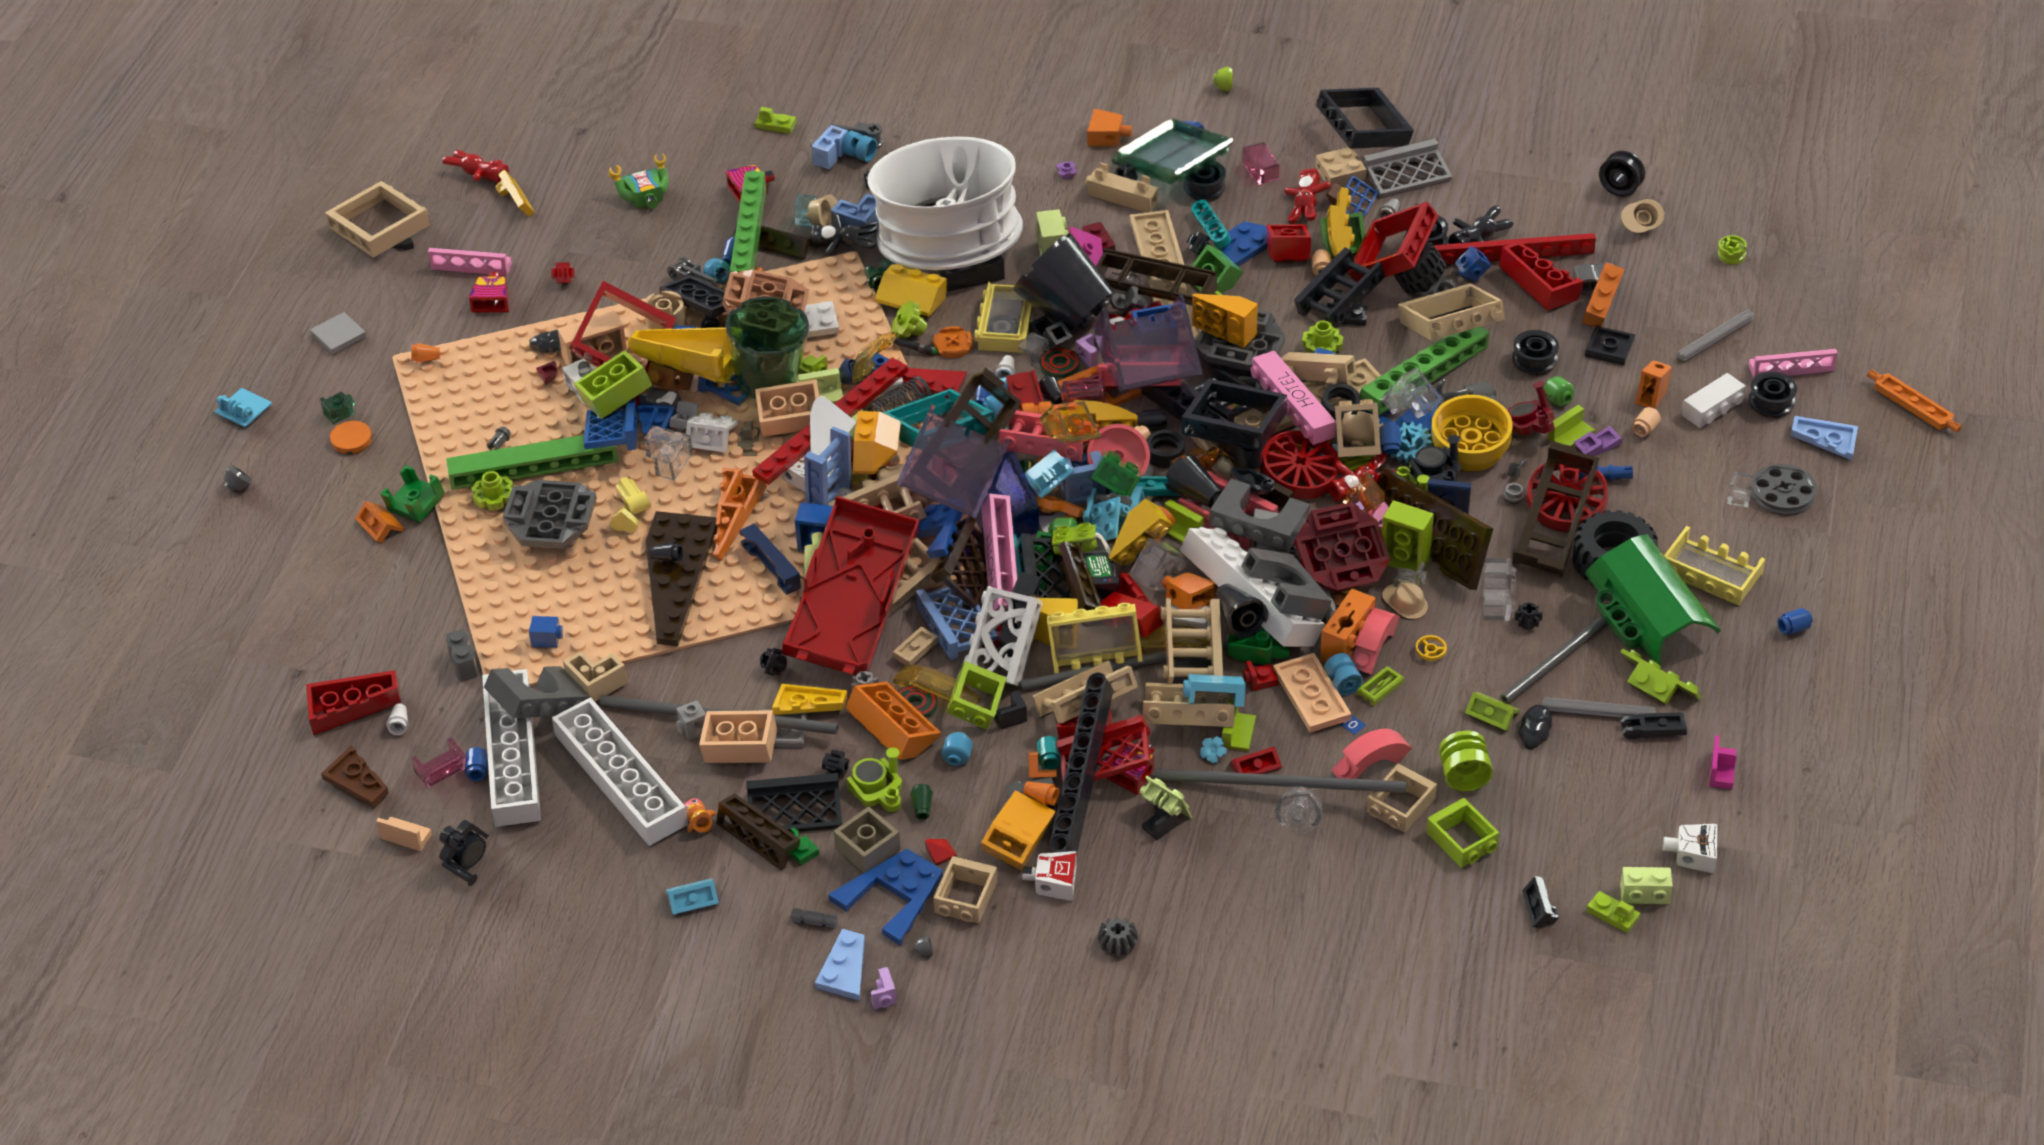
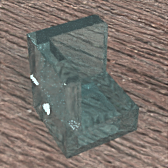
M797 195L794 204L796 225L813 226L809 218L804 217V214L808 212L809 203L816 200L817 196Z

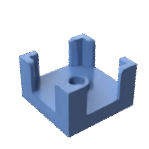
M1100 451L1090 452L1093 464L1074 468L1070 459L1063 457L1074 470L1070 476L1059 484V490L1064 501L1072 504L1087 502V497L1091 495L1092 488H1097L1098 493L1107 494L1105 486L1091 479L1092 474L1102 459Z

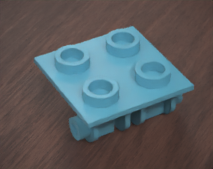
M241 388L230 398L225 395L219 396L217 398L219 408L214 413L246 427L273 403Z
M1054 449L1024 473L1022 477L1038 496L1042 498L1070 476L1074 470Z
M1120 496L1092 505L1091 525L1096 524V532L1101 534L1105 541L1117 538L1120 516H1127L1130 511L1128 505L1120 503Z

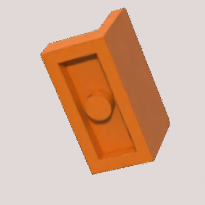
M367 501L364 502L355 517L357 522L376 542L383 543L391 529L401 532L404 530V527L384 506Z
M1029 752V778L1057 777V769L1038 770V752Z

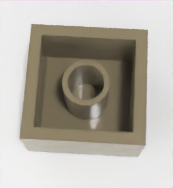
M869 806L834 830L835 849L863 873L886 861L901 850L899 831Z

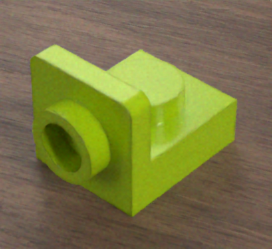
M810 354L796 364V371L801 374L828 370L827 357L824 355L817 359Z

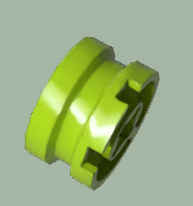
M1734 235L1721 238L1718 244V258L1726 264L1742 263L1746 257V241Z

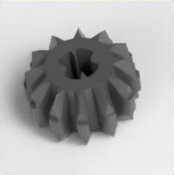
M1117 916L1115 920L1107 918L1106 923H1101L1098 941L1101 949L1107 950L1108 955L1116 953L1119 957L1122 952L1128 955L1130 949H1135L1138 932L1134 922L1129 923L1127 917L1120 920Z

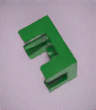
M405 465L400 471L405 484L393 497L389 488H385L380 495L388 511L420 523L445 495V492L437 476L430 474V483L418 478L413 467Z

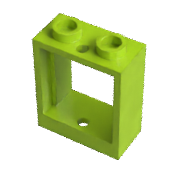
M965 661L958 674L946 713L988 730L995 717L1006 677ZM967 684L993 695L989 710L961 699L960 695L963 685Z
M1465 798L1427 818L1426 833L1461 868L1475 863L1480 857L1487 853H1492L1498 848L1500 832ZM1463 821L1482 838L1465 849H1462L1445 832Z

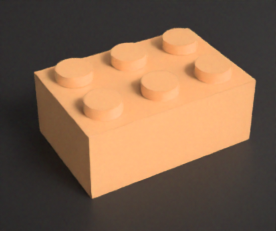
M616 311L591 318L580 340L581 343L611 358L624 350L627 351L624 326ZM582 321L558 328L562 359L566 366L583 358L589 365L592 364L591 360L584 356L583 358L577 357V354L568 349Z
M817 379L755 389L762 436L797 432L810 424L812 405L816 398L820 396Z
M707 711L699 744L704 763L771 762L777 734L773 711Z

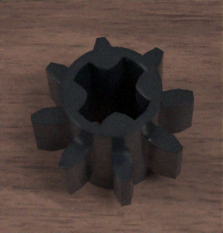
M1125 162L1124 166L1118 165L1114 172L1115 175L1135 181L1138 178L1137 168L1132 167V164Z
M1197 231L1196 235L1190 234L1186 241L1190 244L1188 249L1198 255L1201 254L1207 244L1212 246L1209 243L1210 237Z
M1524 603L1523 605H1518V611H1515L1514 620L1519 621V627L1530 630L1534 627H1539V621H1542L1543 612H1538L1539 606H1536L1534 603Z
M767 648V652L762 653L760 656V666L765 668V674L780 675V672L785 670L787 658L781 655L782 649Z
M832 750L831 754H825L822 761V769L827 770L826 774L838 773V778H840V774L845 775L848 771L849 759L844 758L845 752Z

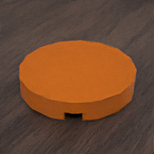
M360 421L343 422L332 430L330 434L331 445L335 451L342 454H347V452H352V454L358 453L370 445L371 430L367 424Z

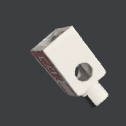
M1076 851L1039 854L1037 867L1023 866L1022 880L1035 881V890L1038 895L1073 901L1077 868Z

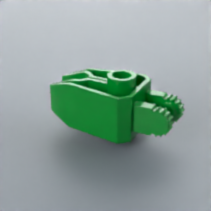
M1260 628L1261 630L1257 634L1249 638L1242 639L1232 634L1228 635L1227 654L1239 661H1251V663L1267 665L1272 662V658H1288L1290 651L1287 648L1288 646H1282L1264 628Z

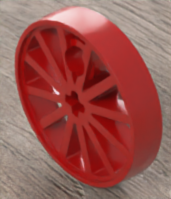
M1295 430L1279 433L1269 439L1262 451V465L1259 469L1261 473L1267 475L1273 481L1293 491V498L1314 499L1327 494L1329 482L1338 479L1339 471L1335 468V463L1340 462L1336 450L1329 442L1323 441L1313 445L1303 436L1301 431ZM1296 444L1302 445L1301 453H1299ZM1307 446L1314 448L1305 455ZM1281 471H1283V472H1282L1280 475H1278V476H1276V475L1274 474L1275 472H1281ZM1290 477L1294 481L1293 484H1289L1285 480ZM1312 479L1319 483V485L1315 486ZM1300 481H1304L1306 487L1297 486Z
M1545 463L1539 466L1530 477L1526 491V502L1529 510L1535 496L1532 490L1538 487ZM1556 463L1554 471L1559 470V479L1552 474L1550 482L1583 491L1589 472ZM1599 470L1594 481L1598 485L1592 487L1590 495L1600 494L1603 498L1598 499L1589 496L1587 505L1597 509L1592 512L1586 506L1583 514L1585 517H1582L1581 523L1589 516L1592 518V515L1597 512L1603 513L1607 508L1608 487L1604 476ZM1581 472L1587 475L1586 477L1578 481L1579 474ZM1547 490L1544 501L1548 502L1542 505L1537 521L1550 529L1569 532L1575 516L1574 509H1577L1580 498ZM1554 507H1558L1554 517L1546 514ZM1563 511L1569 512L1570 520L1560 519Z

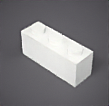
M1726 373L1686 398L1683 402L1682 416L1698 428H1701L1707 423H1711L1718 416L1727 413L1734 406L1740 405L1745 398L1746 385Z

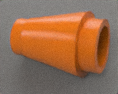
M417 343V345L411 344V361L419 363L436 359L440 360V347Z
M1027 781L1023 788V794L1045 806H1054L1059 797V788L1055 787L1054 784Z

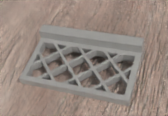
M1436 139L1365 155L1363 160L1366 174L1369 175L1380 198L1452 180V175L1438 150ZM1435 157L1437 162L1433 163L1426 159ZM1418 162L1420 165L1417 168L1409 165V163ZM1425 165L1433 169L1431 172H1427L1421 168ZM1396 166L1402 167L1400 172L1390 168ZM1405 169L1415 172L1413 177L1403 174ZM1435 170H1439L1441 172H1444L1445 175L1438 176L1435 175L1434 172ZM1383 171L1384 174L1383 176H1379L1377 174H1374V172ZM1387 174H1391L1397 178L1395 181H1392L1385 177ZM1420 174L1427 177V179L1419 180L1416 177ZM1401 178L1409 181V184L1403 185L1398 183ZM1385 183L1392 187L1383 190L1381 184Z

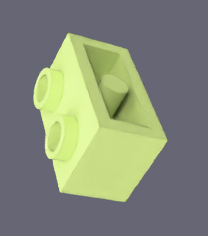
M1623 867L1620 883L1622 901L1627 904H1670L1673 887L1671 868Z

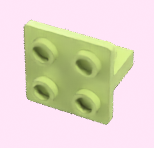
M838 368L798 375L797 382L817 379L819 395L826 397L833 404L843 397Z

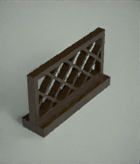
M969 515L956 524L957 531L952 533L951 536L953 539L952 545L947 547L949 553L947 556L940 557L931 579L936 584L940 581L945 583L972 609L977 606L988 582L987 570L982 571L979 563L983 562L986 569L984 535L974 526L976 520ZM971 534L976 538L977 543H973ZM964 548L969 549L971 557H967ZM975 548H979L981 557L977 556ZM958 561H962L964 570H960ZM969 562H973L975 571H971ZM951 575L956 576L958 584L950 578ZM962 575H966L969 584L964 583ZM973 576L978 577L979 585L975 584ZM967 589H971L973 599L968 595Z

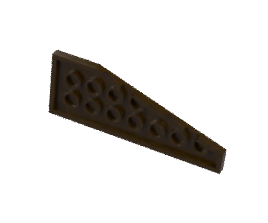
M1382 468L1377 490L1388 504H1391L1394 500L1434 513L1431 559L1438 562L1441 566L1440 570L1444 575L1469 590H1477L1493 528L1392 470Z
M655 512L646 538V550L657 644L679 646L717 530V517ZM677 542V544H681L683 547V558L676 563L650 558L649 551L651 546Z

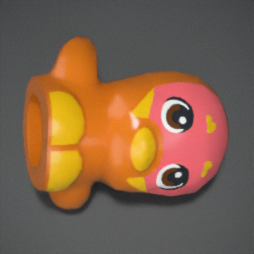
M697 798L688 800L684 804L689 821L688 832L691 833L694 829L697 832L708 833L712 826V816L716 815V812L714 810H706L704 803Z

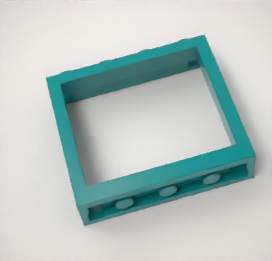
M948 389L883 413L901 421L899 440L923 453L938 428L923 433L911 425L949 412L960 396V393ZM971 399L969 400L968 404L991 423L994 421L993 411ZM963 410L960 414V417L963 419L955 422L938 450L940 451L985 435L988 429Z

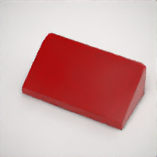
M1275 746L1233 759L1230 762L1235 773L1265 774L1282 768Z

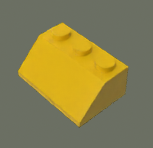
M892 264L883 274L875 296V302L900 309L903 304L910 300L920 305V315L929 317L946 299L947 278L940 277L937 274L921 272L919 269L906 268L900 264Z

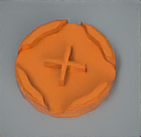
M945 327L940 330V333L934 335L933 347L938 350L940 356L946 358L963 357L972 350L973 337L969 331H964L962 327Z

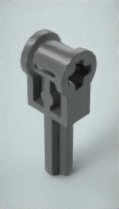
M857 122L855 127L830 124V126L833 125L848 132L854 131L863 136L866 135L876 139L877 149L883 145L881 138L882 127L879 124Z
M684 256L675 265H670L667 268L668 275L674 281L690 275L713 286H716L718 283L716 278L702 273L700 265L691 262Z

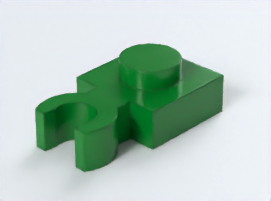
M791 828V833L801 840L800 847L789 852V854L800 866L820 855L819 848L806 835L800 838L798 830Z

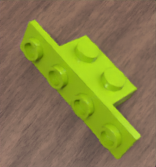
M1625 649L1621 650V654L1625 659L1637 665L1627 680L1630 685L1667 705L1677 688L1698 700L1701 699L1702 696L1698 691L1699 687L1689 681L1686 683L1680 681V677L1672 671L1668 670L1666 673L1660 670L1661 666L1652 660H1649V662L1641 659L1642 655L1632 649L1630 652Z

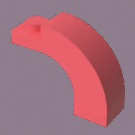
M1378 608L1371 611L1355 643L1356 649L1352 661L1357 670L1372 675L1384 641L1388 636H1394L1400 618L1399 615Z
M1392 729L1374 730L1350 743L1342 751L1345 756L1331 771L1337 778L1357 779L1366 768L1377 761L1390 760L1398 764L1412 747L1400 733Z

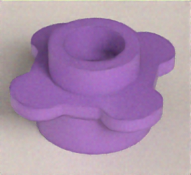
M1063 162L1056 166L1059 169V176L1063 179H1071L1077 174L1074 162Z

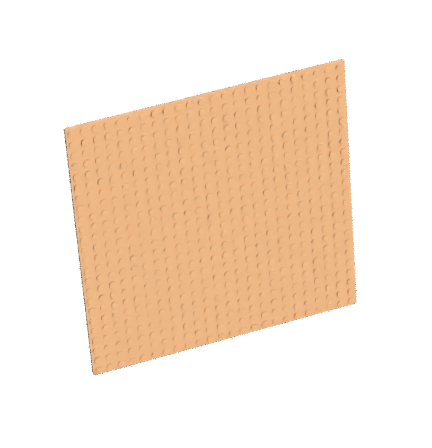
M847 252L764 271L792 278L802 287L808 288L809 295L806 305L833 301L839 333L780 342L779 337L749 331L748 336L783 353L781 360L755 389L797 383L798 375L801 373L796 371V364L810 354L817 359L822 355L826 356L828 370L839 369L842 362L847 358L858 361L863 367V362L876 352L888 359L893 357L907 365L899 346L890 341L893 332L881 304L875 302L876 293L869 286L864 273L865 268L857 252ZM728 281L724 284L718 283L716 287L726 290ZM620 304L596 309L592 318L616 311L624 326L627 352L645 368L648 360L633 354L631 349H628L629 337L636 330H647L645 317ZM684 306L685 326L701 328L704 314ZM586 312L435 346L440 347V360L416 363V361H411V351L392 357L427 481L430 483V474L437 476L445 492V495L435 505V509L483 675L489 674L491 669L509 668L511 671L527 669L530 687L536 686L543 667L561 666L564 669L563 661L580 651L593 663L613 653L625 664L792 623L804 589V551H798L795 518L800 503H806L805 492L782 479V476H779L771 484L767 485V488L741 529L755 524L800 573L801 588L786 595L778 587L777 578L757 556L749 555L741 546V541L745 537L741 536L740 532L722 560H718L712 555L716 544L713 539L679 646L657 644L646 550V538L655 512L717 517L718 500L721 498L720 483L723 480L722 468L741 469L743 474L753 475L752 470L800 432L763 437L755 389L738 406L708 390L705 393L698 391L699 376L696 375L693 377L690 390H668L653 384V389L674 391L680 396L681 401L697 403L698 415L700 413H711L713 417L720 418L722 415L732 416L733 420H738V425L729 430L728 450L726 452L685 447L686 431H678L675 427L669 428L664 440L644 439L640 415L637 410L636 450L628 451L627 444L616 445L618 462L511 480L514 486H524L529 482L537 480L582 483L590 491L592 490L596 493L597 500L589 527L578 537L572 547L558 549L521 546L504 524L503 514L507 504H504L502 509L489 510L487 507L479 508L474 503L472 487L451 490L446 458L490 451L486 444L496 434L497 428L504 426L511 432L510 440L505 441L500 449L585 435L587 410L591 409L584 405L576 396V393L572 392L565 384L562 368L566 367V364L562 359L561 350L558 352L539 353L530 347L529 340L545 331L558 330V328L583 320ZM727 312L718 316L721 328L726 327L730 317ZM750 344L746 347L747 351L757 350L756 347ZM770 354L763 355L764 360L774 358V356ZM759 356L749 357L750 362L761 361ZM736 358L735 361L736 363H744L746 358ZM555 361L557 375L552 382L545 385L537 374L536 368ZM763 366L752 367L754 372L764 370ZM749 368L738 369L740 374L750 373ZM752 378L742 379L743 385L753 383ZM738 380L729 381L728 385L737 386L739 383ZM718 382L714 384L718 388L725 387L724 383ZM841 382L843 396L858 384L846 385ZM910 390L913 398L917 401L914 393ZM906 391L907 396L909 397L910 401L913 402L911 396H910L909 393ZM731 392V395L739 398L742 392ZM904 395V399L907 403H909L906 396ZM899 397L902 404L905 405L903 399ZM895 398V399H896V402L898 403V405H899V407H900V406H901L900 402L898 401L897 398ZM892 400L894 407L897 408L895 402ZM931 418L911 425L923 433L935 429ZM744 421H752L753 427H760L759 442H753L752 448L753 452H757V456H742L743 449L737 446L738 441H741L739 434L741 427H744ZM753 428L752 439H756L758 437V430ZM899 440L897 454L891 459V466L905 464L912 470L922 453ZM945 449L940 450V452L947 456ZM933 456L925 468L949 489L957 478L956 474L935 456ZM913 476L914 484L920 480L916 476ZM624 477L633 479L639 490L646 493L651 506L650 509L633 515L637 518L639 525L632 533L624 530L615 531L610 526L612 517L623 507L625 508L623 499L616 490V484ZM852 485V493L862 489L861 486ZM934 491L931 504L938 505L947 502ZM839 493L837 496L843 497L845 495ZM963 493L959 500H962L965 509L960 521L969 515L975 519ZM890 501L894 511L906 506L904 501ZM976 522L974 526L980 531ZM971 534L974 543H977L976 538ZM937 535L918 539L929 548ZM913 546L909 558L918 567H924L928 564L929 560ZM977 548V556L981 557L980 550ZM958 562L960 570H964L962 562ZM969 562L971 571H975L973 562ZM979 562L982 571H986L984 563ZM906 567L902 580L908 581L913 577V573ZM951 575L950 578L954 582H957L956 576ZM962 575L963 580H967L966 575ZM931 580L923 588L926 590L946 584L942 581L936 584ZM532 616H554L559 618V624L563 626L564 633L563 638L559 639L558 648L531 647L529 628Z

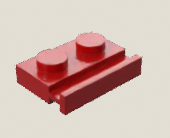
M1035 370L1006 376L1005 380L1008 391L1022 401L1021 404L1034 403L1036 406L1039 402H1044ZM1021 404L1016 411H1022Z

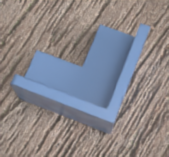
M866 194L858 204L840 199L831 209L833 227V214L839 215L842 227L847 224L861 226L871 222L879 223L876 216V200L870 194Z

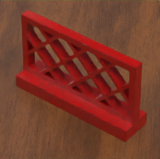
M1142 715L1106 725L1097 763L1101 768L1098 772H1095L1093 781L1151 764L1148 738L1150 736V729ZM1074 736L1057 741V748L1061 756L1062 783L1064 782L1068 765L1067 761H1069ZM1141 739L1137 744L1131 743L1134 740ZM1120 745L1115 751L1110 750L1111 747ZM1126 747L1132 748L1127 756L1121 754ZM1138 752L1144 754V758L1133 760ZM1106 753L1111 755L1105 763L1100 761ZM1117 758L1123 760L1118 766H1111Z

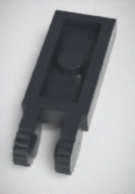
M1683 712L1630 715L1620 720L1621 726L1625 728L1622 732L1623 737L1626 739H1636L1640 736L1687 735V725Z

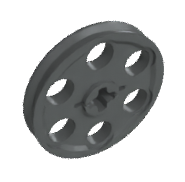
M1773 464L1760 469L1754 475L1751 486L1752 497L1758 505L1770 512L1786 515L1797 514L1810 508L1815 501L1817 492L1816 482L1808 472L1788 464ZM1776 473V474H1779L1780 476H1779V477H1773V476H1771L1770 474ZM1791 477H1800L1801 480H1794ZM1758 484H1765V485H1767L1768 487H1766V488H1761V487H1759V486H1757V485H1758ZM1806 490L1810 494H1802L1800 491ZM1767 498H1773V499H1775L1776 501H1775V502H1770V501H1767L1766 499H1767ZM1789 501H1794V502H1796V503H1798V504H1797V505H1790V504H1788L1787 502H1789Z

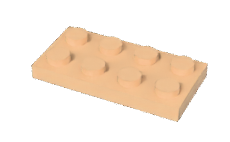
M1315 653L1273 665L1280 684L1310 733L1351 720V712Z

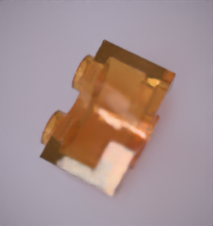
M1366 473L1358 480L1360 482L1358 487L1353 486L1346 492L1347 497L1342 503L1353 502L1356 504L1360 501L1364 506L1363 511L1368 512L1371 509L1374 511L1385 500L1384 496L1386 493L1372 476Z

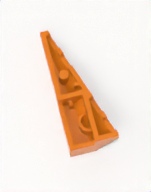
M722 468L721 498L718 500L716 518L717 534L714 536L716 544L715 551L712 554L718 560L724 558L767 488L764 482L753 477V475L743 474L741 469Z

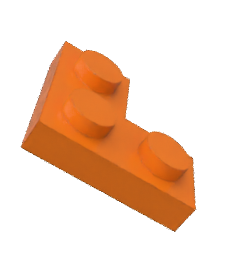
M1034 495L1032 504L1039 506L1038 510L1047 513L1062 511L1065 512V517L1074 518L1075 520H1077V517H1083V512L1086 510V508L1051 495H1045L1042 498Z

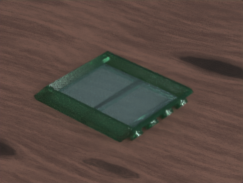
M1172 118L1118 150L1111 162L1115 165L1123 166L1125 162L1130 163L1132 167L1137 168V173L1172 185L1177 181L1180 183L1185 180L1191 172L1193 174L1197 173L1203 165H1210L1219 155L1221 157L1225 156L1230 151L1229 147L1233 140Z

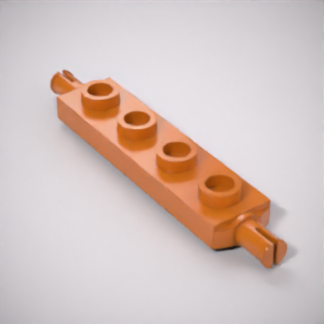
M1873 369L1868 372L1867 377L1876 381L1875 390L1938 430L1948 427L1956 433L1962 429V425L1953 421V413L1891 374L1880 375Z

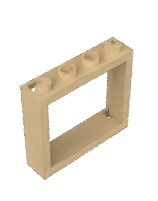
M382 181L325 212L328 226L331 230L373 258L430 226L429 213L425 207H421L414 200H410L403 193L396 191L392 186ZM383 200H386L408 215L373 236L349 221L351 218Z
M1471 283L1398 304L1400 323L1431 341L1505 320L1503 301ZM1468 306H1473L1472 308L1441 316L1435 319H1428L1430 317H1434L1440 314H1444ZM1437 322V327L1432 328V324Z

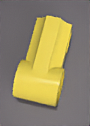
M627 477L620 479L618 484H616V490L623 499L627 511L635 515L651 508L646 493L639 490L633 479Z

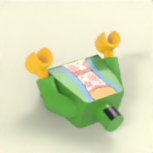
M664 153L662 161H658L656 155L654 156L655 164L659 167L658 170L655 167L620 178V166L616 165L615 167L617 173H613L612 169H609L608 175L611 179H615L616 182L614 184L622 199L633 203L637 208L647 206L649 209H654L658 206V203L663 200L662 194L666 193L669 185L667 168H664L666 164Z

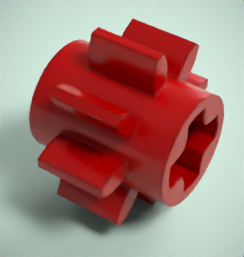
M555 263V268H551V279H556L557 284L571 283V278H575V269L570 268V263Z

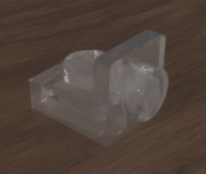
M1420 562L1417 571L1398 568L1393 587H1398L1403 582L1413 583L1421 587V584H1425L1428 571H1424L1425 563Z

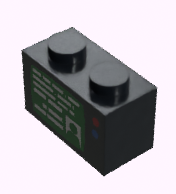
M1108 552L1083 553L1099 599H1105L1119 587L1118 577L1114 576V562L1110 561Z

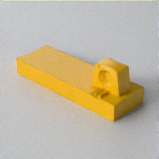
M503 170L498 174L501 181L495 186L497 191L503 197L510 193L517 206L528 217L532 216L535 211L516 180Z

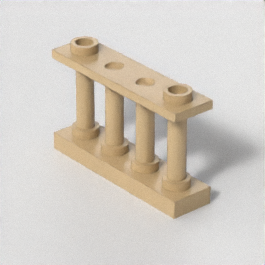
M907 470L842 497L870 506L882 504L884 510L919 520L927 517L920 500L914 503L909 492L915 488ZM901 495L906 506L894 511L889 500ZM835 500L829 502L828 505L834 506Z
M917 537L913 546L929 560L928 564L924 567H918L910 558L908 559L906 567L913 573V577L908 581L901 579L889 616L915 595L917 590L922 589L932 580V573L940 557L930 559L926 552L928 548Z
M1166 598L1165 607H1161V620H1165L1167 664L1163 665V679H1167V683L1173 684L1174 677H1188V674L1223 676L1220 600L1210 599L1209 607H1205V610L1171 609V598ZM1172 618H1205V621H1209V627H1206V629L1172 628ZM1172 637L1206 638V640H1210V646H1207V648H1173ZM1173 657H1207V660H1211V666H1208V668H1173Z
M1107 660L1033 695L1032 698L1039 717L1054 711L1057 722L1064 723L1078 716L1087 679L1093 673L1100 672L1105 675L1113 688L1112 699L1137 688L1138 685L1131 666H1125L1113 672L1110 661Z
M1146 683L1143 718L1147 724L1234 727L1235 704H1229V701L1232 700V693L1195 691L1194 704H1189L1188 698L1184 697L1183 684Z

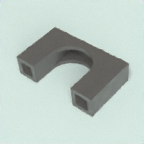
M1230 479L1210 509L1209 526L1221 528L1224 531L1289 552L1295 538L1309 516L1310 504L1290 498L1277 516L1269 519L1253 518L1243 512L1250 501L1251 485Z
M1249 548L1241 567L1251 578L1279 583L1271 603L1280 613L1324 619L1332 600L1292 554Z
M561 666L543 667L536 684L542 692L525 685L509 668L491 669L484 685L485 690L512 718L556 716L590 698V695Z

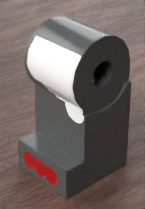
M653 384L645 392L638 395L639 404L675 406L677 409V403L681 401L680 396L676 392L653 389Z

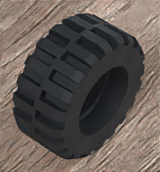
M1605 510L1601 514L1597 512L1592 515V518L1589 516L1583 520L1577 528L1572 556L1573 563L1575 564L1574 567L1578 573H1581V577L1587 581L1589 580L1586 576L1588 568L1599 557L1608 552L1602 548L1617 547L1633 537L1648 534L1658 547L1657 534L1649 523L1646 524L1643 518L1640 516L1637 518L1633 513H1623L1622 510H1616V512Z

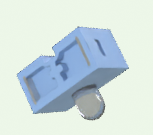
M831 125L819 139H812L810 146L812 149L813 165L829 170L837 162V157L843 155L842 142L848 131Z

